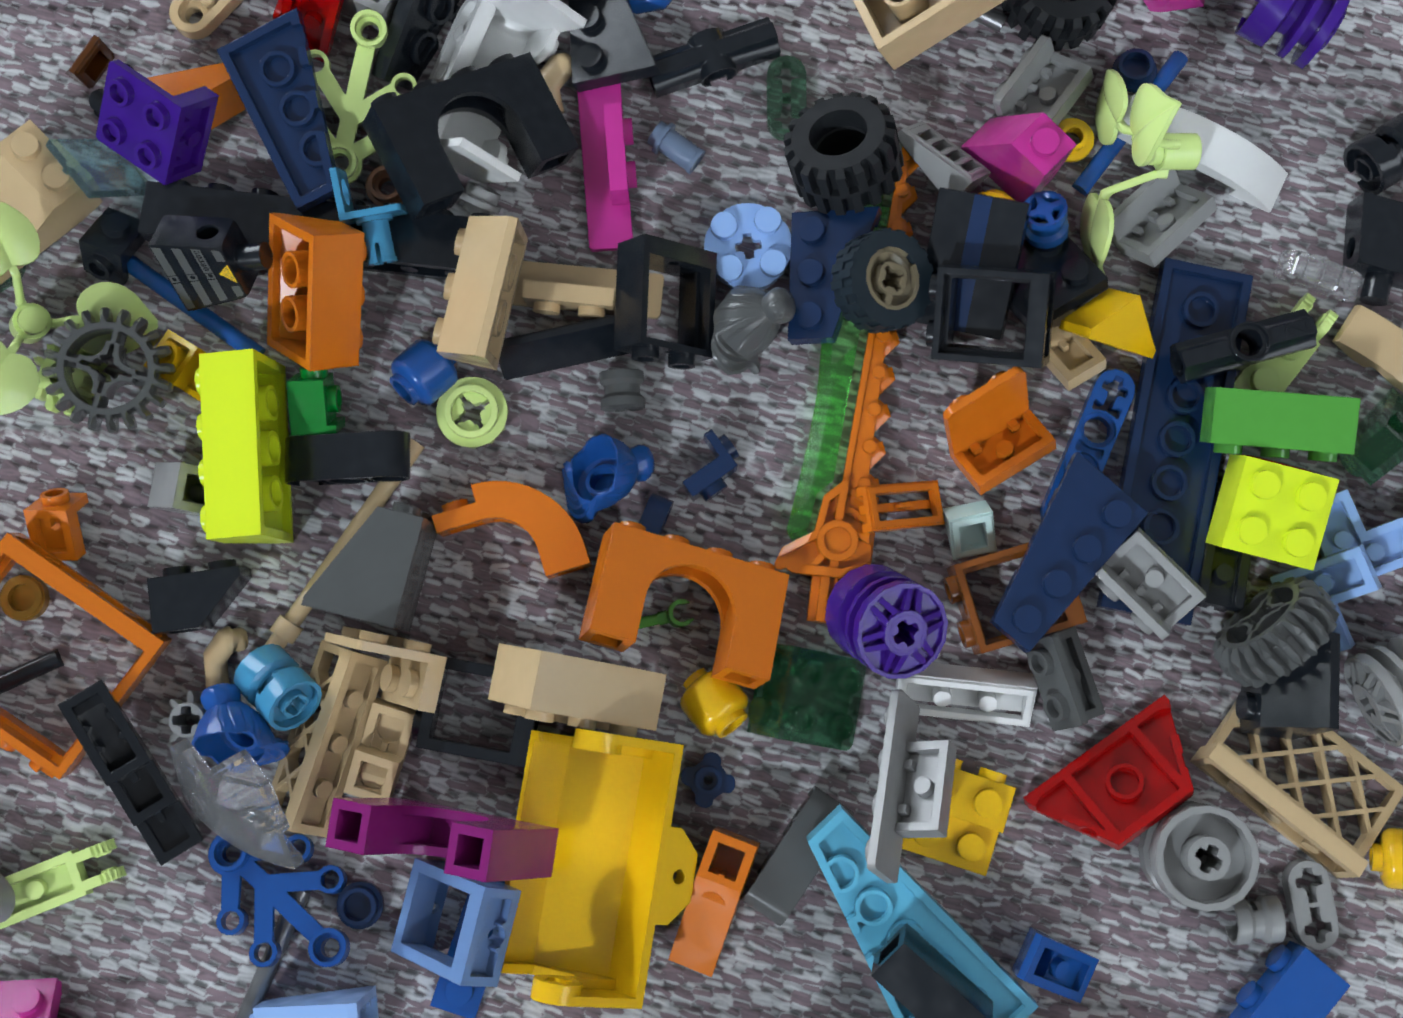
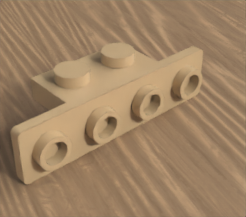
M523 261L513 305L533 307V312L545 315H559L560 310L576 311L579 317L587 319L605 317V314L615 315L617 270ZM649 273L647 314L649 319H659L661 316L664 276L662 274Z

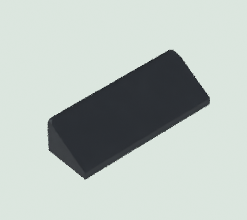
M615 315L504 338L499 364L504 379L510 380L629 353L613 350Z

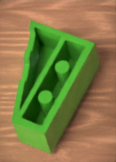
M1205 387L1200 442L1214 443V453L1242 455L1243 446L1261 447L1260 456L1289 459L1290 450L1308 451L1307 460L1337 462L1338 453L1355 454L1361 398Z

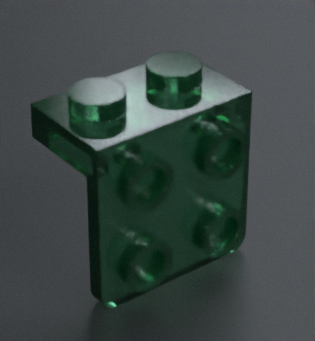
M777 644L770 681L754 690L753 700L748 709L749 722L747 732L787 741L844 751L849 750L853 745L866 666L860 663L858 659L792 645Z

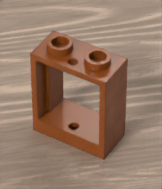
M1029 543L946 568L949 577L943 578L945 592L951 604H958L963 619L957 622L958 633L965 648L971 647L974 655L990 652L1013 645L1014 643L1004 634L989 639L985 638L965 574L1022 558L1028 549ZM1079 595L1045 635L1088 622Z

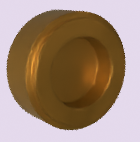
M19 575L11 578L5 583L0 592V605L3 612L10 618L20 621H30L40 617L47 609L50 600L46 584L39 578L28 575Z

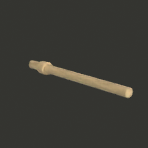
M411 438L410 468L424 450L422 445ZM401 481L379 482L286 615L280 614L269 629L273 633L265 645H280L284 649L288 643L293 644L303 631L300 625L312 610L311 607L301 605L304 595L378 506L384 507Z

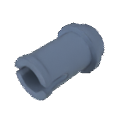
M661 121L652 131L647 141L653 147L652 152L654 154L661 152L686 170L688 174H691L703 159L706 151L700 149L675 131V124L671 122L667 125Z

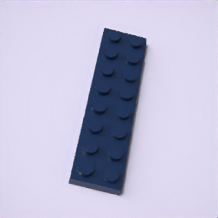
M1165 258L1160 262L1149 321V328L1156 352L1153 359L1144 356L1142 359L1119 488L1148 512L1133 531L1140 527L1198 584L1222 453L1213 452L1214 443L1200 442L1205 387L1234 388L1236 371L1230 370L1181 384L1179 379L1174 376L1170 365L1169 347L1175 343L1231 329L1245 322L1253 276ZM1236 337V347L1240 351L1242 339ZM1101 589L1099 590L1096 607L1127 614L1133 612L1120 599L1114 602ZM1194 608L1176 624L1190 626Z

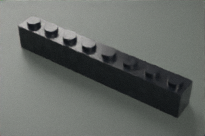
M181 179L165 186L160 182L147 181L137 232L150 242L163 216L231 218L236 221L248 243L267 242L269 244V213H284L339 221L336 202L324 201L301 213L296 209L291 197L279 196L275 191L265 188H253L251 192L235 191L231 186L221 183H209L208 187L192 186L189 182ZM352 198L354 211L375 207L366 206L363 201ZM384 203L383 206L395 203ZM449 210L438 212L414 222L409 214L393 217V220L389 221L395 256H397L398 261L368 266L367 255L366 260L363 262V271L446 280L449 272H456L459 256L454 254L455 240L459 228L466 229L469 217L455 216ZM487 213L471 214V216H493ZM357 224L349 225L363 232L362 226Z

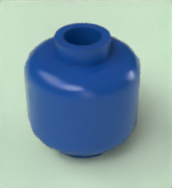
M427 339L416 340L398 355L391 364L393 376L390 377V383L400 397L411 405L416 403L426 406L432 405L458 380L457 370L454 366L457 361L443 358L436 352L438 345L433 344V342Z

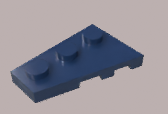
M880 206L864 207L865 211L856 214L854 210H849L846 212V215H836L835 210H831L828 214L818 211L792 213L789 292H791L795 299L796 312L793 319L788 322V341L791 345L836 343L844 317L840 307H837L835 304L834 291H831V282L833 281V274H831L832 265L836 263V255L839 250L844 249L848 241L872 232L875 227H878L882 216Z

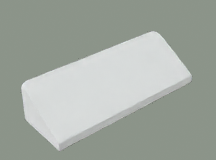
M931 663L923 672L906 679H896L895 690L902 689L912 700L934 702L937 705L918 704L920 708L919 715L1030 727L1038 687L1033 673ZM949 704H953V705L980 707V709L983 710V711H980V710H971V709H962V708H952V707H945V706H948ZM995 709L1021 712V715L991 711Z

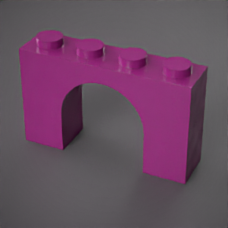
M333 798L325 847L360 855L417 854L446 858L445 874L481 882L552 877L559 828L406 798Z

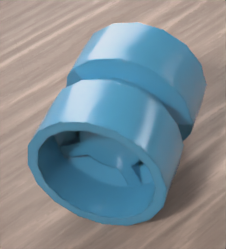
M268 644L251 651L235 670L234 684L240 689V693L246 700L256 707L258 713L275 730L287 731L298 727L314 714L320 704L322 697L321 687L307 672L299 667V664L280 645Z

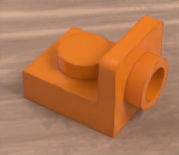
M54 488L42 492L39 499L23 510L30 539L61 561H78L86 554L77 511L89 502L87 493H69V490L66 488Z

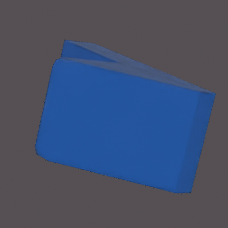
M1030 927L1012 971L1025 982L1081 1003L1099 959Z

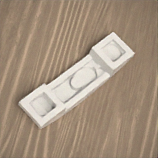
M1135 94L1130 97L1127 111L1123 118L1129 126L1130 112ZM1179 108L1166 133H1197L1200 136L1202 154L1196 170L1231 187L1229 195L1270 213L1288 175L1283 167L1263 150L1233 131L1191 111ZM1118 131L1117 138L1132 145V136Z

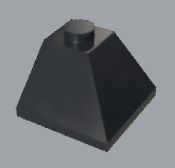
M1330 633L1328 635L1330 638L1328 643L1318 648L1317 655L1307 659L1304 662V667L1299 666L1294 669L1289 677H1279L1274 684L1269 685L1265 683L1262 687L1258 688L1253 686L1244 688L1241 686V692L1236 700V715L1240 719V732L1294 740L1339 729L1340 634Z

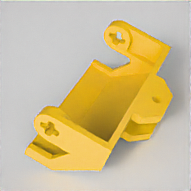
M575 728L574 736L531 730L516 820L559 828L552 877L505 881L506 885L521 890V895L501 973L535 975L532 982L531 999L549 1005L566 1007L642 1009L655 925H668L691 902L698 853L683 828L671 826L684 745ZM676 871L677 875L676 878L673 880V875Z

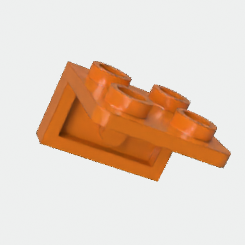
M1014 366L1008 371L996 373L985 385L977 390L954 399L943 412L950 456L980 495H983L1057 449L1056 439L1029 409L1026 373L1018 366Z

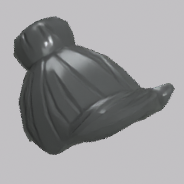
M736 286L727 293L724 300L715 309L713 315L714 331L711 340V351L713 360L719 369L727 375L741 374L747 369L754 375L760 372L758 355L768 348L777 337L780 325L791 321L795 315V299L791 292L780 287L772 288L766 293L756 287Z

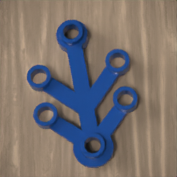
M231 829L217 835L209 847V863L215 872L222 875L221 911L216 918V926L222 934L236 936L246 930L249 924V916L243 908H240L242 877L254 888V943L249 949V958L257 967H272L281 958V946L274 940L275 909L309 941L308 953L310 959L316 965L336 967L342 964L349 955L350 941L348 936L339 929L325 928L288 893L320 890L327 894H338L347 885L346 872L341 867L327 865L319 871L268 874L256 862L278 858H287L295 863L309 861L314 853V844L305 835L294 834L287 840L254 842L247 833ZM303 840L306 844V851L301 857L296 858L291 852V847L295 841ZM232 845H238L241 851L240 857L235 862H229L226 857L227 849ZM335 871L339 876V882L334 888L329 889L324 882L325 876L329 872ZM236 912L239 916V924L235 929L230 930L226 926V918L230 913ZM334 938L339 943V951L335 956L329 957L326 955L324 947L328 940ZM267 943L272 948V956L268 961L263 962L260 960L258 952L260 947Z

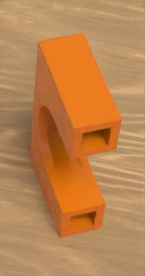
M614 522L602 537L578 640L624 652L636 642L644 602L650 584L663 577H683L702 586L711 595L719 611L721 622L720 635L711 677L750 689H756L770 681L789 574L776 571L774 565L765 561L755 560L747 562L733 558V554L730 551L722 548L712 547L704 549L690 545V541L687 538L679 535L667 534L661 536L648 532L645 526L637 522Z

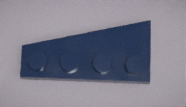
M295 8L216 50L296 209L303 213L334 197L329 168L336 167L303 16Z
M1078 452L1072 455L1066 467L1067 470L1047 505L1048 509L1038 529L1034 531L1027 546L1028 549L1018 569L1015 570L990 620L992 625L1024 653H1029L1092 580L1096 575L1095 573L1109 560L1148 514L1145 509Z

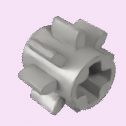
M188 691L186 703L180 699H170L169 704L173 710L169 717L161 719V723L169 724L173 732L169 741L179 742L187 738L188 749H194L191 742L198 724H186V716L192 714L199 715L201 720L206 712L200 702L201 695L199 691Z

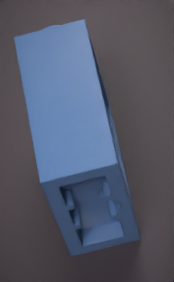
M415 858L391 952L459 986L497 987L521 890L499 881L481 882L445 874L446 861ZM449 886L470 894L454 958L433 948ZM493 929V934H492V936H491L490 938H488V934H489L490 930Z

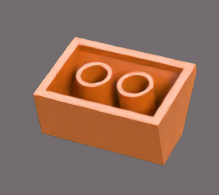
M269 213V246L273 254V263L271 268L268 269L267 345L310 372L359 366V352L363 345L361 306L365 302V290L362 284L363 262L367 257V246L364 240L365 233L341 221L284 213Z

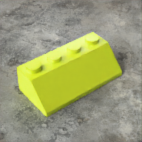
M253 348L199 354V368L195 371L194 380L201 400V414L197 416L196 428L198 436L202 440L203 459L200 460L198 465V475L201 484L204 486L205 505L202 506L200 511V523L203 531L206 533V539L221 543H293L291 485L285 484V438L289 437L286 367Z

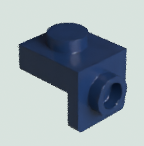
M712 429L704 434V441L716 459L682 482L684 490L692 501H695L700 496L703 497L705 502L711 500L728 487L724 480L737 471L738 465L734 459L739 457L736 448L725 434L718 438Z

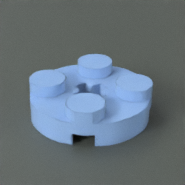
M741 203L726 208L723 212H719L713 217L705 235L704 250L717 253L716 277L720 282L732 289L736 286H750L764 290L774 284L784 274L790 263L791 233L776 209L755 203ZM743 237H751L753 243H760V246L762 244L761 249L754 251V258L747 259L744 252L736 251L735 246L742 244Z

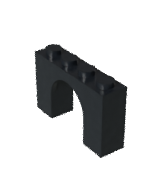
M530 52L517 57H513L511 53L504 54L494 59L489 66L477 70L474 66L462 68L455 72L450 79L438 83L435 79H428L417 84L410 92L398 96L395 92L385 93L371 102V107L362 123L413 222L452 208L465 190L439 139L438 121L447 114L472 112L482 115L495 123L507 137L528 179L566 164L579 148Z
M907 923L874 955L871 976L903 1004L915 1018H993V1001Z

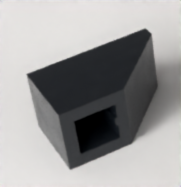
M235 559L208 562V570L191 572V566H175L162 569L163 576L147 578L152 634L171 635L212 629L252 578L251 569L237 566Z

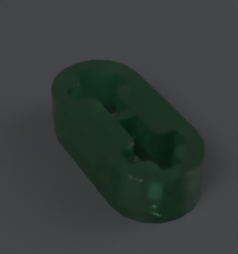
M788 55L780 56L771 62L766 78V124L770 134L781 141H784L785 134L790 132L789 129L782 128L781 121L774 120V118L781 117L782 104H790L791 118L796 119L800 118L799 112L807 107L805 66L797 58ZM785 68L790 69L791 76L798 77L792 79L790 93H782V80L774 78L780 76L782 69Z

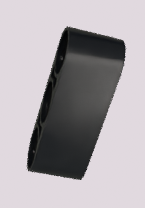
M379 430L300 435L285 438V484L300 486V481L319 482V485L397 482L410 479L409 432Z

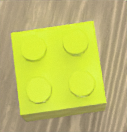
M1230 454L1205 543L1314 571L1340 479L1250 456Z

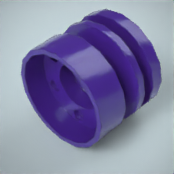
M1255 0L1258 2L1247 19L1242 16L1236 27L1235 34L1259 47H1262L1275 32L1282 34L1275 55L1284 58L1295 44L1299 43L1292 56L1291 64L1303 69L1331 40L1347 13V6L1350 0Z
M865 564L850 570L835 584L827 600L825 621L830 637L840 649L853 658L858 659L860 663L867 666L871 671L888 679H906L923 672L937 659L946 641L948 620L944 605L936 594L885 565Z

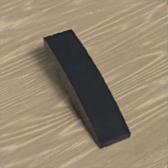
M102 679L58 704L59 709L106 786H110L133 826H137L160 866L204 840V837L155 758Z

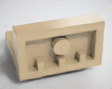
M346 626L342 627L341 635L325 633V642L390 656L389 663L383 668L380 677V688L382 690L380 699L414 710L435 713L447 657L431 654L432 644Z

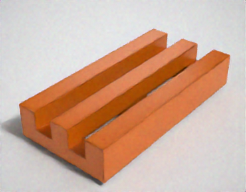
M938 480L865 485L856 488L857 497H863L864 505L859 506L860 516L866 515L867 523L862 524L863 534L928 528L945 524ZM920 492H928L929 500L877 504L876 496ZM928 509H931L932 516L884 521L879 519V514Z

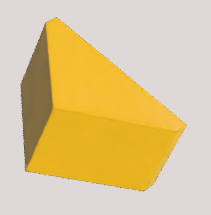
M1108 288L1062 319L1059 329L1151 359H1153L1156 352L1140 295Z

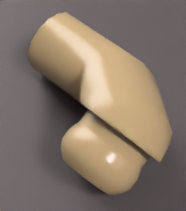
M565 52L551 56L540 70L562 114L564 113L560 89L572 77L571 56Z
M230 626L219 629L205 648L203 660L206 688L219 683H229L228 659L233 652H241L248 647V634L244 628L236 627L231 629Z

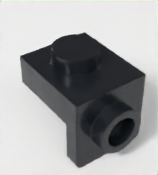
M108 207L79 239L84 270L97 279L108 280L124 286L129 278L127 262L146 240L137 232L140 219Z

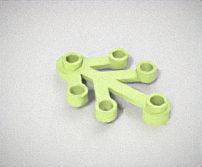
M370 9L361 10L356 13L350 23V31L357 43L346 95L330 71L331 63L326 54L318 49L310 50L312 58L320 57L324 60L323 69L315 72L319 87L340 119L336 138L329 128L328 133L334 159L338 156H345L349 160V165L344 170L347 173L349 184L353 183L360 176L363 169V160L376 153L368 136L355 142L358 126L363 123L371 107V102L389 92H395L397 96L401 95L397 92L396 87L402 80L410 81L413 87L417 85L416 79L411 74L402 72L396 74L389 85L365 98L375 51L383 46L388 36V27L384 18L378 12ZM368 25H374L379 29V33L374 39H366L362 35L363 29Z

